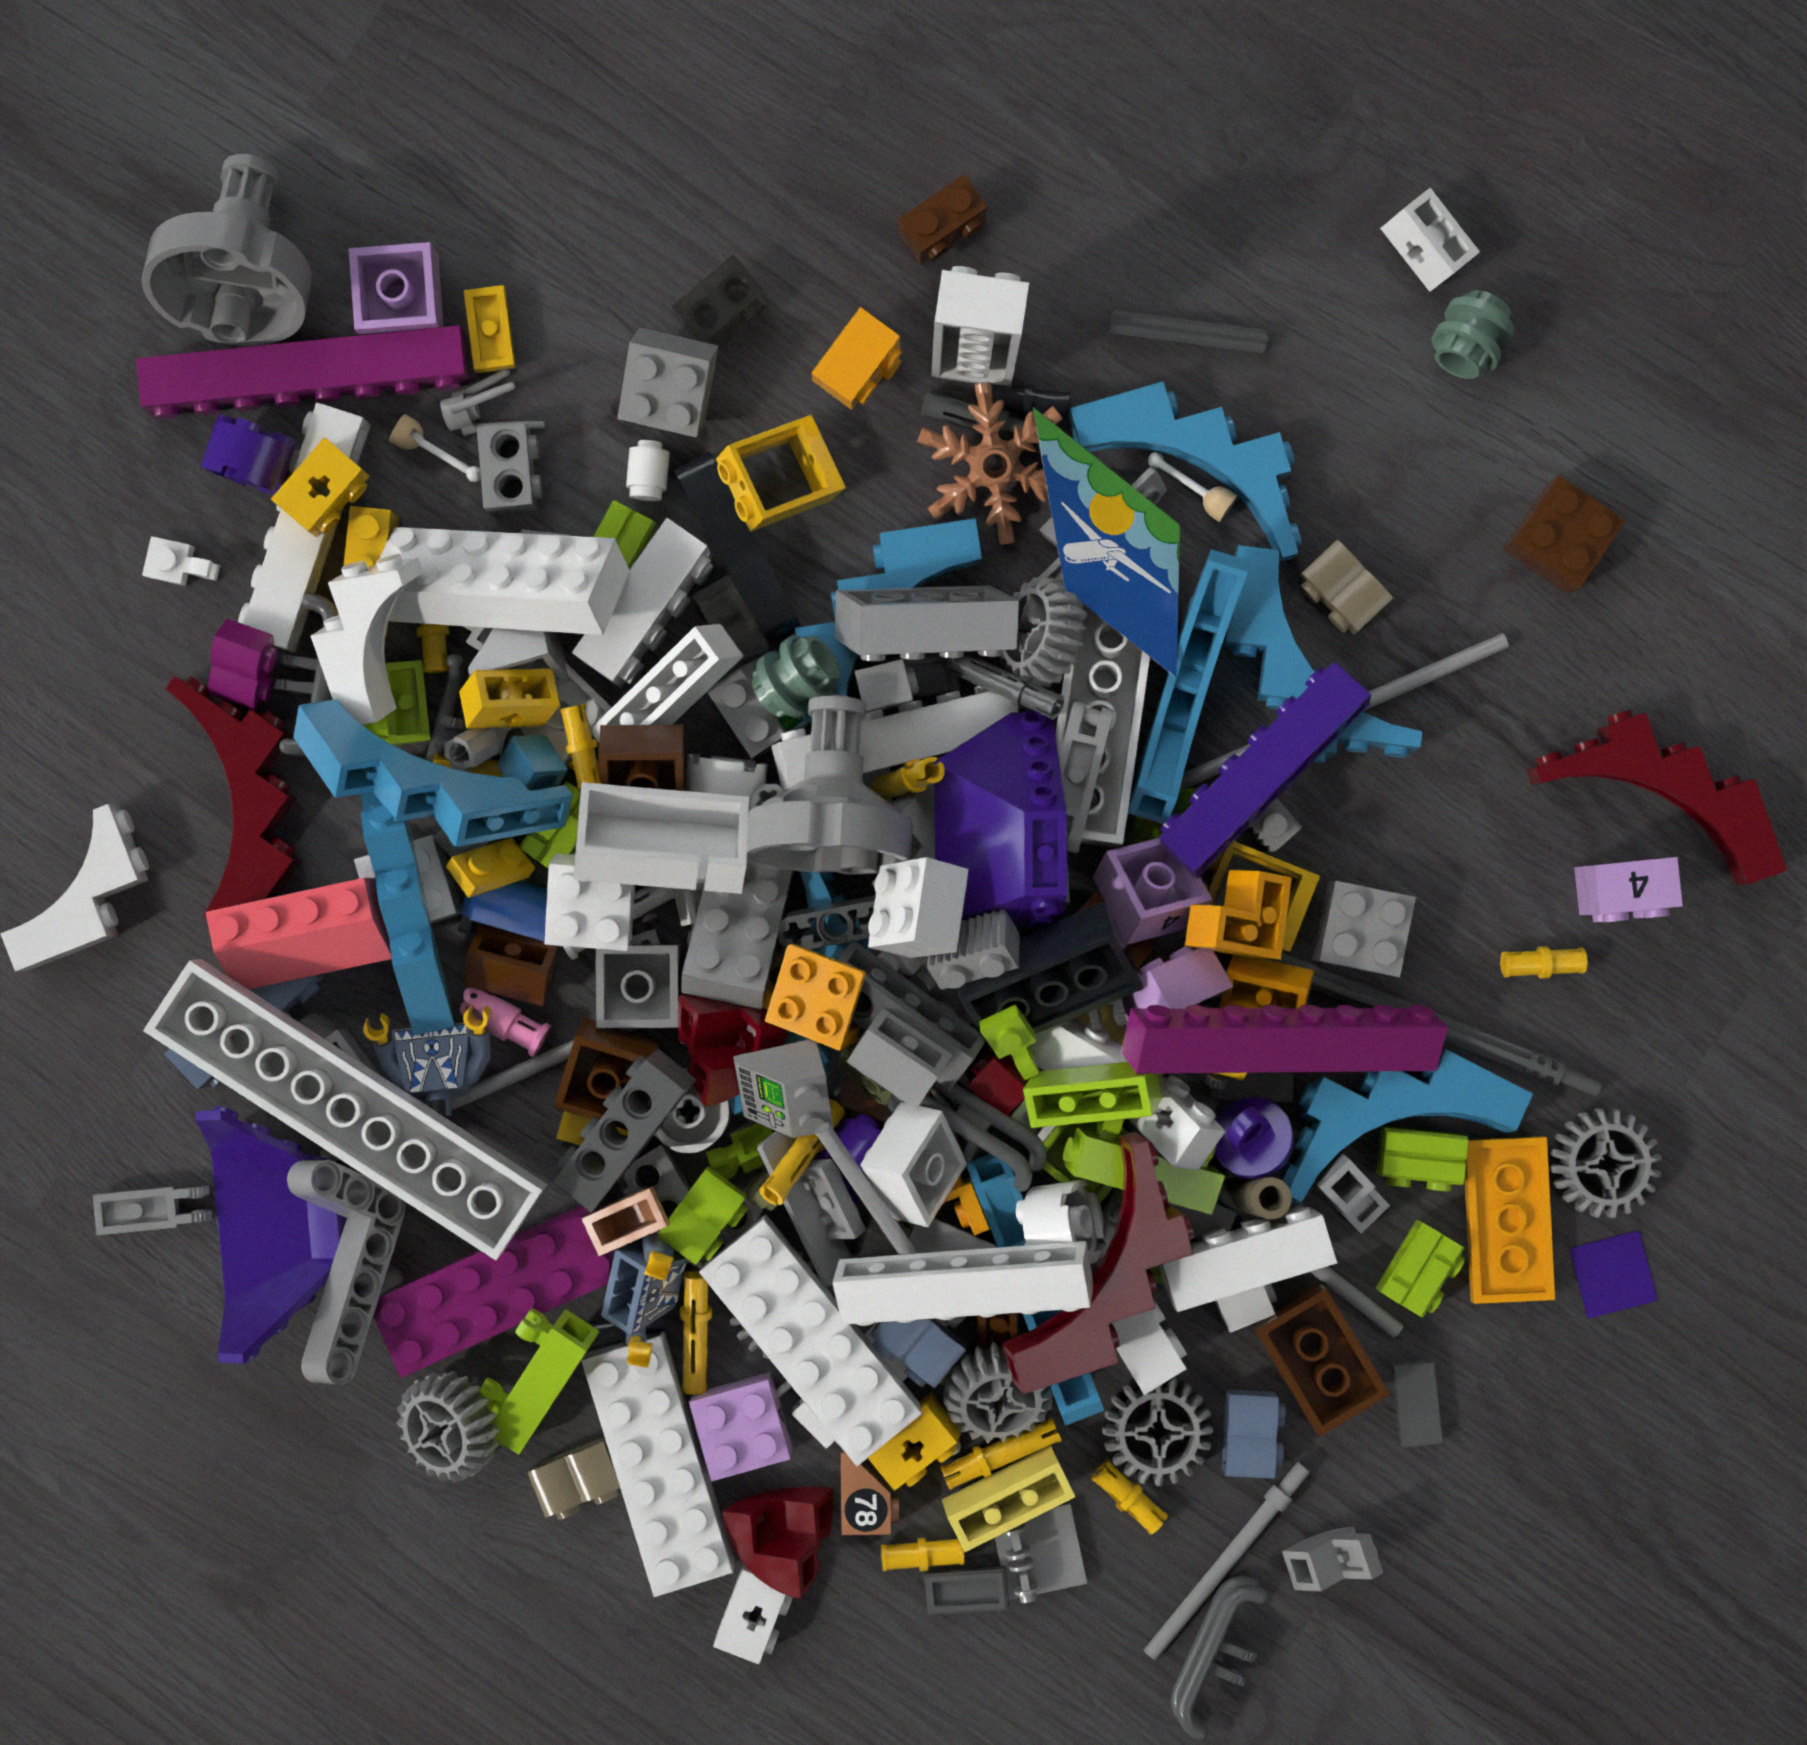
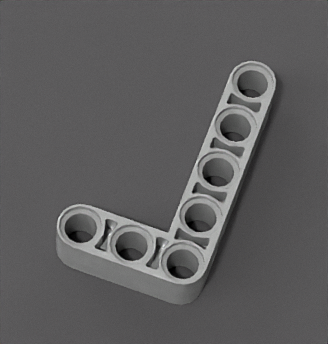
M302 1160L292 1165L288 1172L287 1183L290 1191L303 1200L347 1219L305 1348L301 1368L303 1375L310 1382L343 1385L353 1378L357 1370L405 1215L406 1203L367 1176L329 1160Z

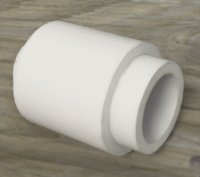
M639 440L638 446L629 448L626 487L630 489V498L641 501L662 500V492L667 490L670 452L662 449L661 442Z

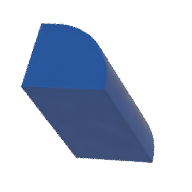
M520 880L470 898L465 895L460 913L470 920L545 942L547 888Z

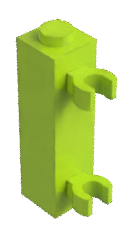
M1124 1119L1098 1121L1096 1132L1077 1127L1074 1138H1068L1063 1151V1160L1066 1161L1064 1166L1073 1176L1123 1190L1124 1164L1120 1139L1116 1137L1122 1128ZM1216 1146L1199 1170L1173 1167L1156 1150L1159 1165L1154 1166L1157 1181H1162L1166 1189L1169 1203L1210 1215L1213 1214L1225 1175L1216 1167L1208 1164L1214 1155Z
M531 1308L515 1333L526 1341L536 1342L540 1345L539 1349L510 1394L504 1392L502 1386L497 1381L488 1377L480 1388V1396L483 1399H490L487 1403L489 1411L497 1414L492 1421L500 1429L495 1438L501 1446L509 1448L518 1455L530 1440L600 1332L567 1309L564 1310L556 1323L552 1325L540 1311Z

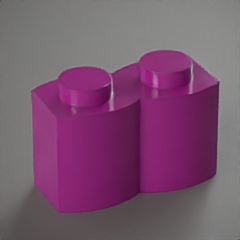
M226 618L213 638L210 656L212 667L209 675L208 690L211 695L256 710L262 700L267 702L270 699L274 690L275 679L271 678V671L278 657V650L274 649V636Z

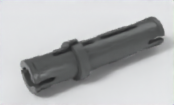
M928 390L921 410L922 416H929L971 430H975L972 427L973 425L980 424L968 410V406L973 404L940 395L931 390ZM1002 409L997 421H1005V424L997 433L1001 439L1010 441L1014 439L1015 425L1022 431L1025 420L1010 416V411ZM1033 443L1032 445L1037 449L1039 443Z
M964 652L963 657L949 658L947 662V672L949 674L999 694L1010 700L1011 704L1017 708L1026 707L1052 720L1058 717L1063 708V695L1033 683V678L1014 675Z

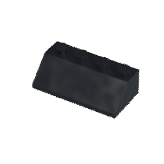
M1101 902L1019 938L1020 962H1018L1020 968L1003 972L998 977H985L964 983L963 986L957 988L960 1002L979 1032H981L979 1021L1016 1004L1034 1030V1033L1037 1034L1140 991L1144 987L1116 921L1106 903ZM985 1041V1042L987 1043L988 1047L990 1048V1050H991L992 1052H994L993 1049L991 1048V1046L988 1044V1042Z

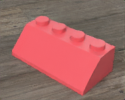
M360 878L205 912L213 952L226 975L248 990L392 959L390 940L378 903L375 878Z

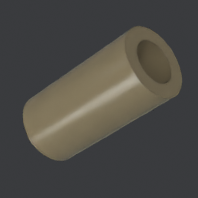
M1270 1176L1255 1179L1238 1178L1232 1186V1200L1235 1206L1242 1212L1266 1219H1277L1286 1214L1291 1206V1191L1287 1184L1278 1178Z

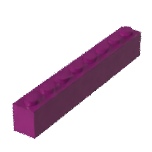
M460 325L136 358L140 407L150 414H154L156 419H174L179 417V412L195 410L197 415H213L220 412L219 408L235 406V410L252 411L259 409L260 403L275 402V405L279 407H291L299 405L300 399L315 398V401L320 403L339 401L340 395L355 394L356 398L369 399L379 397L380 391L396 390L397 394L407 395L419 393L420 387L435 385L437 390H455L460 388V383L471 382L466 334Z
M1150 1005L1147 1008L1130 1009L1121 1053L1137 1074L1437 1071L1448 1027L1434 1014L1432 1009L1423 1005H1412L1410 1008H1392L1386 1005H1376L1374 1008H1356L1350 1005H1339L1337 1008H1319L1313 1005H1302L1300 1008H1281L1275 1005H1265L1262 1008H1243L1238 1005H1227L1224 1008H1205L1199 1005H1189L1186 1008H1167L1161 1005Z

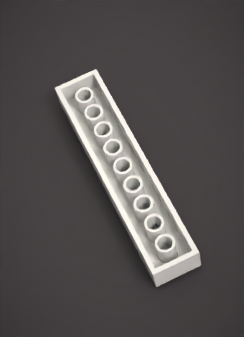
M202 959L189 960L143 1030L494 1260H497L503 1254L548 1185Z

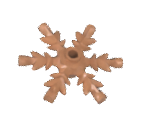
M981 382L974 384L978 406H968L970 413L980 423L973 425V429L983 434L982 442L978 446H969L964 433L959 441L947 425L943 426V435L924 427L921 429L917 443L938 449L932 455V459L940 460L953 457L951 465L966 460L971 467L967 477L953 476L958 483L938 486L937 491L944 494V496L930 505L928 510L937 521L952 507L955 508L957 515H961L967 497L969 496L975 502L976 488L986 486L990 489L992 496L986 501L984 506L993 505L987 517L986 526L990 527L997 522L999 544H1009L1015 542L1011 520L1020 522L1022 518L1009 503L1018 500L1007 493L1008 484L1012 481H1021L1025 493L1028 492L1031 486L1035 494L1043 502L1047 500L1048 491L1044 469L1036 471L1039 462H1035L1025 468L1019 461L1022 450L1037 451L1032 445L1033 443H1039L1034 412L1030 411L1026 416L1022 431L1015 425L1014 439L1010 441L1002 440L997 432L1005 424V421H997L1002 411L1004 401L1001 399L993 404L991 382ZM1054 406L1043 414L1055 425L1063 419ZM992 455L1000 456L1003 460L1002 466L998 469L989 468L987 465L988 458Z

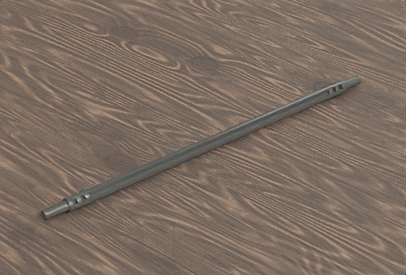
M1068 867L1069 893L1086 900L1095 891L1101 895L1092 876ZM1187 929L1176 931L1172 934L1186 939ZM1283 951L1281 960L1266 959L1314 970L1312 989L1360 1008H1374L1376 1005H1386L1392 1008H1410L1412 1005H1417ZM1223 953L1225 955L1233 957V954ZM1434 1011V1014L1448 1027L1444 1040L1446 1042L1555 1085L1561 1082L1594 1096H1597L1601 1090L1602 1081L1567 1068L1565 1062Z

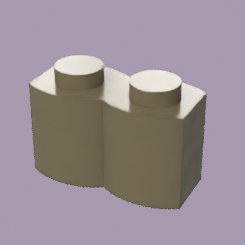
M1338 540L1299 576L1303 582L1300 586L1301 591L1313 603L1317 604L1321 601L1331 611L1328 615L1329 620L1342 633L1349 630L1355 635L1393 599L1384 586Z
M605 1437L532 1465L527 1471L545 1518L555 1514L558 1520L567 1518L581 1510L579 1504L594 1499L595 1504L598 1505L617 1497V1489L620 1488Z

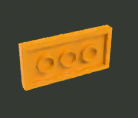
M1547 1137L1468 1139L1464 1181L1470 1301L1474 1304L1555 1300Z

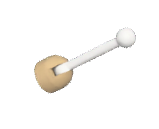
M404 414L397 422L390 435V443L405 450L421 446L466 473L467 478L471 482L481 480L479 467H470L424 439V430L415 419Z
M1153 452L1148 456L1149 466L1161 468L1203 496L1204 510L1218 522L1224 519L1238 497L1237 494L1222 486L1214 487L1210 490L1205 489L1166 463L1163 456L1158 452Z

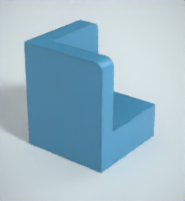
M545 735L512 736L498 761V768L504 777L519 778L529 791L559 786L568 770Z

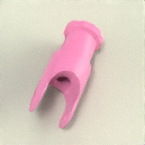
M471 987L464 991V1002L460 1005L462 1016H464L466 1008L472 1004L474 1017L481 1020L483 1019L484 1007L486 1005L492 1009V1017L485 1027L489 1029L490 1034L502 1041L509 1039L528 1050V1055L531 1057L537 1055L551 1030V1025L547 1023L541 1025L522 1015L520 1008L495 995H490L482 990ZM474 993L477 997L471 998L470 994Z

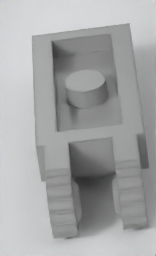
M176 1185L94 1194L93 1205L96 1235L176 1228L185 1223L212 1220V1210L199 1209L180 1213L179 1198L190 1197L195 1199L210 1195L209 1185L178 1188Z

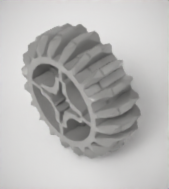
M1034 577L1030 583L1022 584L1020 592H1014L1013 598L1019 600L1017 649L1002 650L1000 665L1005 667V671L1020 677L1033 678V683L1041 687H1050L1052 683H1060L1063 674L1070 673L1072 661H1078L1077 651L1079 646L1083 645L1081 642L1082 634L1087 630L1083 626L1087 612L1082 610L1084 604L1077 599V596L1065 590L1062 580L1052 577L1050 579Z
M1595 1108L1593 1120L1585 1112L1578 1114L1580 1127L1572 1121L1565 1123L1566 1129L1571 1133L1568 1137L1559 1133L1556 1134L1555 1139L1563 1143L1562 1150L1551 1149L1550 1155L1560 1158V1163L1550 1165L1549 1170L1552 1173H1562V1176L1557 1178L1553 1184L1558 1189L1568 1187L1563 1193L1562 1198L1566 1202L1576 1200L1575 1209L1577 1211L1584 1212L1589 1208L1590 1215L1599 1218L1604 1210L1607 1217L1616 1218L1618 1207L1625 1214L1632 1213L1631 1200L1641 1206L1646 1204L1645 1198L1641 1194L1642 1190L1651 1193L1656 1191L1655 1186L1647 1182L1650 1176L1655 1178L1661 1176V1171L1651 1168V1163L1661 1161V1155L1649 1153V1150L1655 1147L1658 1142L1652 1137L1644 1138L1648 1131L1646 1125L1639 1124L1634 1127L1635 1116L1627 1114L1621 1119L1620 1110L1611 1109L1606 1117L1603 1109ZM1608 1130H1615L1620 1133L1630 1144L1633 1154L1618 1153L1614 1140L1609 1139ZM1595 1134V1138L1591 1139L1592 1144L1589 1153L1577 1158L1582 1144ZM1603 1155L1619 1160L1612 1162L1611 1167L1606 1166L1607 1171L1591 1166L1599 1164L1600 1159L1604 1160ZM1633 1169L1628 1182L1616 1191L1619 1188L1621 1174L1625 1170ZM1577 1173H1592L1595 1176L1597 1186L1601 1187L1602 1196L1593 1195L1588 1192L1581 1184Z
M994 1341L990 1348L984 1350L977 1345L973 1355L963 1353L961 1363L956 1362L950 1370L951 1373L945 1375L943 1399L947 1408V1414L951 1422L956 1424L960 1433L968 1431L972 1440L981 1435L987 1444L994 1437H999L1003 1443L1006 1437L1010 1435H1015L1020 1439L1023 1430L1034 1432L1035 1422H1044L1046 1411L1052 1409V1397L1054 1395L1051 1387L1047 1386L1022 1394L1012 1381L1004 1347H998Z
M441 1370L416 1380L401 1395L402 1403L397 1407L401 1418L396 1422L404 1431L399 1439L407 1442L409 1446L407 1453H413L417 1458L416 1467L424 1465L426 1466L428 1476L437 1475L441 1482L451 1480L454 1483L462 1481L469 1476L473 1477L482 1471L484 1466L489 1464L490 1460L494 1458L493 1452L495 1448L499 1445L495 1436L500 1431L499 1427L492 1422L497 1414L488 1409L487 1403L490 1399H483L479 1394L480 1386H470L468 1376L458 1377L455 1371L444 1373Z
M1176 1377L1168 1380L1165 1387L1160 1385L1145 1395L1141 1389L1133 1392L1131 1386L1126 1383L1122 1388L1128 1397L1123 1400L1121 1397L1113 1395L1111 1398L1112 1403L1119 1410L1107 1409L1104 1413L1105 1418L1115 1422V1424H1107L1102 1427L1104 1435L1114 1436V1438L1105 1442L1106 1450H1119L1112 1458L1115 1466L1128 1461L1123 1470L1127 1477L1132 1476L1139 1469L1138 1481L1141 1484H1145L1148 1481L1150 1474H1153L1156 1486H1162L1163 1474H1168L1173 1484L1178 1483V1476L1175 1471L1182 1468L1187 1476H1191L1193 1471L1188 1462L1193 1460L1199 1465H1202L1204 1462L1197 1449L1210 1450L1211 1448L1210 1442L1200 1437L1213 1433V1427L1210 1424L1200 1423L1211 1416L1210 1411L1207 1408L1197 1409L1203 1402L1200 1394L1188 1398L1192 1389L1190 1384L1184 1383L1176 1391ZM1163 1399L1171 1400L1183 1407L1189 1416L1190 1423H1181L1179 1420L1166 1417ZM1151 1400L1149 1402V1411L1144 1418L1132 1420L1131 1424H1126L1130 1414L1137 1406ZM1157 1414L1162 1425L1167 1429L1166 1433L1161 1431L1163 1436L1158 1438V1445L1151 1431L1148 1430L1150 1426L1154 1428L1152 1424L1157 1422ZM1188 1436L1186 1443L1179 1452L1164 1459L1167 1447L1171 1442ZM1125 1437H1135L1136 1440L1148 1442L1150 1444L1152 1460L1136 1455L1127 1446Z

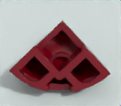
M680 994L678 1005L679 1041L681 1044L689 1046L688 1052L691 1062L690 1067L686 1071L697 1079L692 1087L705 1107L725 1102L740 1094L733 1056L785 1044L789 1031L765 1022L768 1009L762 1008L760 1010L695 995Z
M810 1486L771 1490L744 1498L722 1511L725 1530L730 1543L744 1565L764 1584L782 1594L799 1599L806 1594L821 1567L817 1553L821 1544L820 1539L829 1538L833 1512L832 1488Z

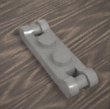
M1076 700L1073 702L1059 757L1067 817L1074 819L1071 830H1067V851L1074 853L1079 851L1114 710L1102 707L1101 711L1085 707L1086 703ZM1081 723L1096 726L1095 737L1079 733Z

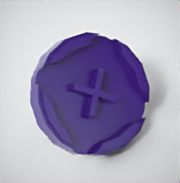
M1248 1097L1236 1100L1221 1110L1216 1118L1217 1123L1225 1130V1133L1218 1141L1214 1155L1227 1172L1238 1178L1255 1179L1272 1176L1285 1166L1293 1152L1294 1135L1291 1122L1278 1105L1267 1099Z

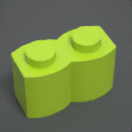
M708 1166L669 1217L670 1225L660 1229L657 1236L695 1265L702 1257L710 1261L724 1242L717 1236L726 1224L734 1228L748 1210L742 1204L747 1194Z

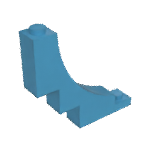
M337 699L299 705L293 738L335 798L374 792L382 805L393 815L394 822L433 816L455 847L562 828L566 825L573 794L566 785L529 791L519 778L475 774L445 767L411 755L379 738L352 717Z

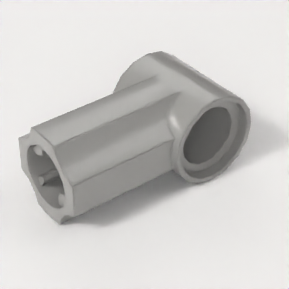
M520 727L469 729L445 743L444 756L450 761L452 769L466 772L494 756L501 758L512 736H522V730Z

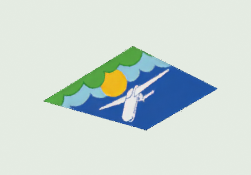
M1033 407L1065 590L1075 594L1080 602L1177 678L1180 525Z

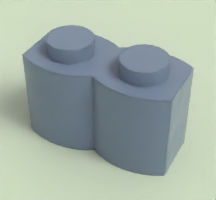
M934 1318L919 1319L909 1323L897 1321L878 1322L871 1332V1336L875 1339V1342L872 1344L873 1347L888 1360H892L894 1357L901 1360L908 1366L904 1370L906 1375L921 1387L928 1383L935 1388L966 1351V1344Z
M1226 1389L1222 1470L1225 1476L1275 1479L1276 1468H1282L1283 1444L1277 1443L1278 1427H1284L1285 1403L1279 1402V1397L1275 1391Z

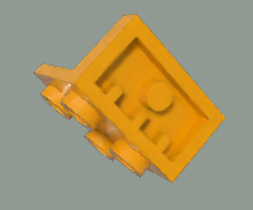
M788 945L765 1022L841 1051L857 1041L861 1029L860 1026L851 1023L866 973L864 970L799 945Z
M960 1175L943 1203L959 1197L960 1200L954 1202V1208L963 1229L971 1227L975 1236L990 1230L989 1224L971 1178L962 1180Z

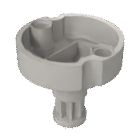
M236 154L229 156L223 163L220 177L223 183L220 199L214 204L213 212L182 214L168 219L154 231L150 239L142 273V287L146 298L156 311L179 328L191 327L201 331L206 339L223 344L237 346L268 345L292 336L303 324L312 285V272L302 252L286 237L269 229L271 219L268 210L271 197L276 194L280 178L277 169L261 157L251 154Z
M841 694L809 699L808 715L812 717L810 752L805 755L804 780L749 811L747 857L758 863L777 868L814 873L838 872L842 874L879 873L880 866L911 860L913 820L907 815L902 814V812L863 784L864 757L859 755L861 720L866 717V703Z

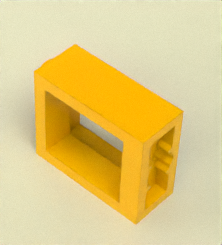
M812 414L732 443L716 458L719 476L729 486L735 499L736 512L739 518L746 522L750 532L830 502L846 488ZM789 443L812 493L765 511L742 460Z
M1234 841L1208 867L1213 869L1208 883H1204L1212 898L1210 905H1213L1232 855L1281 875L1292 877L1295 882L1289 896L1282 951L1290 952L1320 876Z

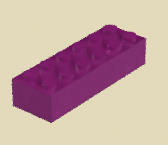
M578 1204L517 1232L497 1260L477 1250L379 1295L373 1318L400 1378L519 1325L531 1308L543 1314L608 1284L615 1250L601 1256L598 1255L582 1221V1218L591 1212L581 1204Z

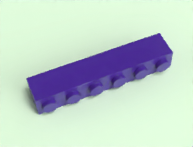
M1335 661L1327 669H1324L1322 666L1319 667L1306 681L1305 685L1308 688L1297 699L1294 696L1289 697L1277 710L1276 714L1279 717L1268 728L1262 725L1251 735L1247 741L1250 746L1240 757L1236 754L1230 756L1218 770L1221 776L1211 786L1205 783L1199 787L1189 799L1192 805L1182 815L1177 812L1174 813L1160 828V831L1163 833L1159 837L1161 846L1196 879L1370 705L1371 694Z

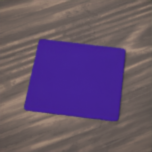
M1639 1231L1570 1248V1255L1588 1318H1594L1657 1300Z

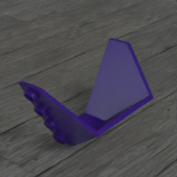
M1034 710L1011 712L934 763L936 764L941 761L945 768L943 778L939 782L934 783L935 860L969 869L961 920L968 921L969 917L975 919L977 915L983 917L984 913L991 914L992 911L998 912L1000 909H1004L1009 914L1021 937L1061 920L1067 897V810L1053 720Z
M215 1106L213 1110L195 1111L196 1122L211 1151L225 1295L218 1347V1362L245 1364L258 1356L261 1351L260 1347L271 1336L279 1334L288 1326V1320L299 1309L308 1306L315 1300L316 1293L327 1282L347 1218L295 1196L288 1187V1172L296 1162L329 1159L317 1155L309 1156L301 1152L302 1146L298 1143L286 1139L278 1140L270 1136L271 1130L256 1123L246 1124L237 1119L239 1116L237 1112L226 1107Z

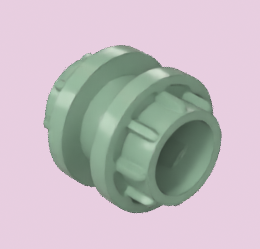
M1479 290L1471 291L1468 294L1464 293L1461 297L1452 299L1444 314L1446 321L1436 327L1431 338L1432 345L1437 351L1434 358L1439 366L1448 373L1464 379H1474L1478 376H1483L1484 373L1493 371L1501 358L1500 348L1506 346L1514 334V325L1510 320L1512 312L1508 305L1499 297Z
M791 635L780 644V654L770 651L758 659L756 670L753 672L752 686L760 703L771 714L777 717L787 715L793 718H800L808 712L809 699L834 694L835 684L839 681L840 668L834 654L822 640L815 636L806 638Z

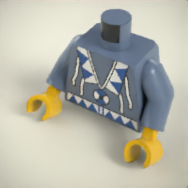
M471 1004L464 1013V1023H455V1027L415 1036L412 1028L392 1030V1037L387 1036L390 1019L385 1014L380 1016L384 1027L381 1030L371 1028L369 1019L366 1018L363 1027L364 1034L368 1039L374 1041L373 1046L381 1068L391 1082L417 1100L426 1099V1105L446 1119L451 1118L450 1097L470 1094L471 1085L479 1081L491 1059L490 1032L485 1026L492 1017V1009L487 1005L483 1009V1019L481 1020L474 1017L472 1013L473 1005Z
M653 1233L644 1236L641 1243L615 1249L601 1317L625 1331L626 1343L629 1349L627 1364L644 1368L649 1367L653 1343L646 1342V1328L675 1307L683 1274L691 1270V1263L686 1261L682 1254L675 1251L674 1248Z

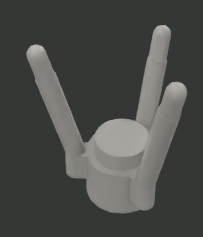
M508 369L501 370L464 390L452 393V397L440 401L441 411L448 429L454 431L461 428L464 436L476 433L478 427L525 423L529 429H542L545 427V423L543 421L475 423L474 420L481 418L478 404L515 389V383L509 382L477 394L508 377L510 374Z

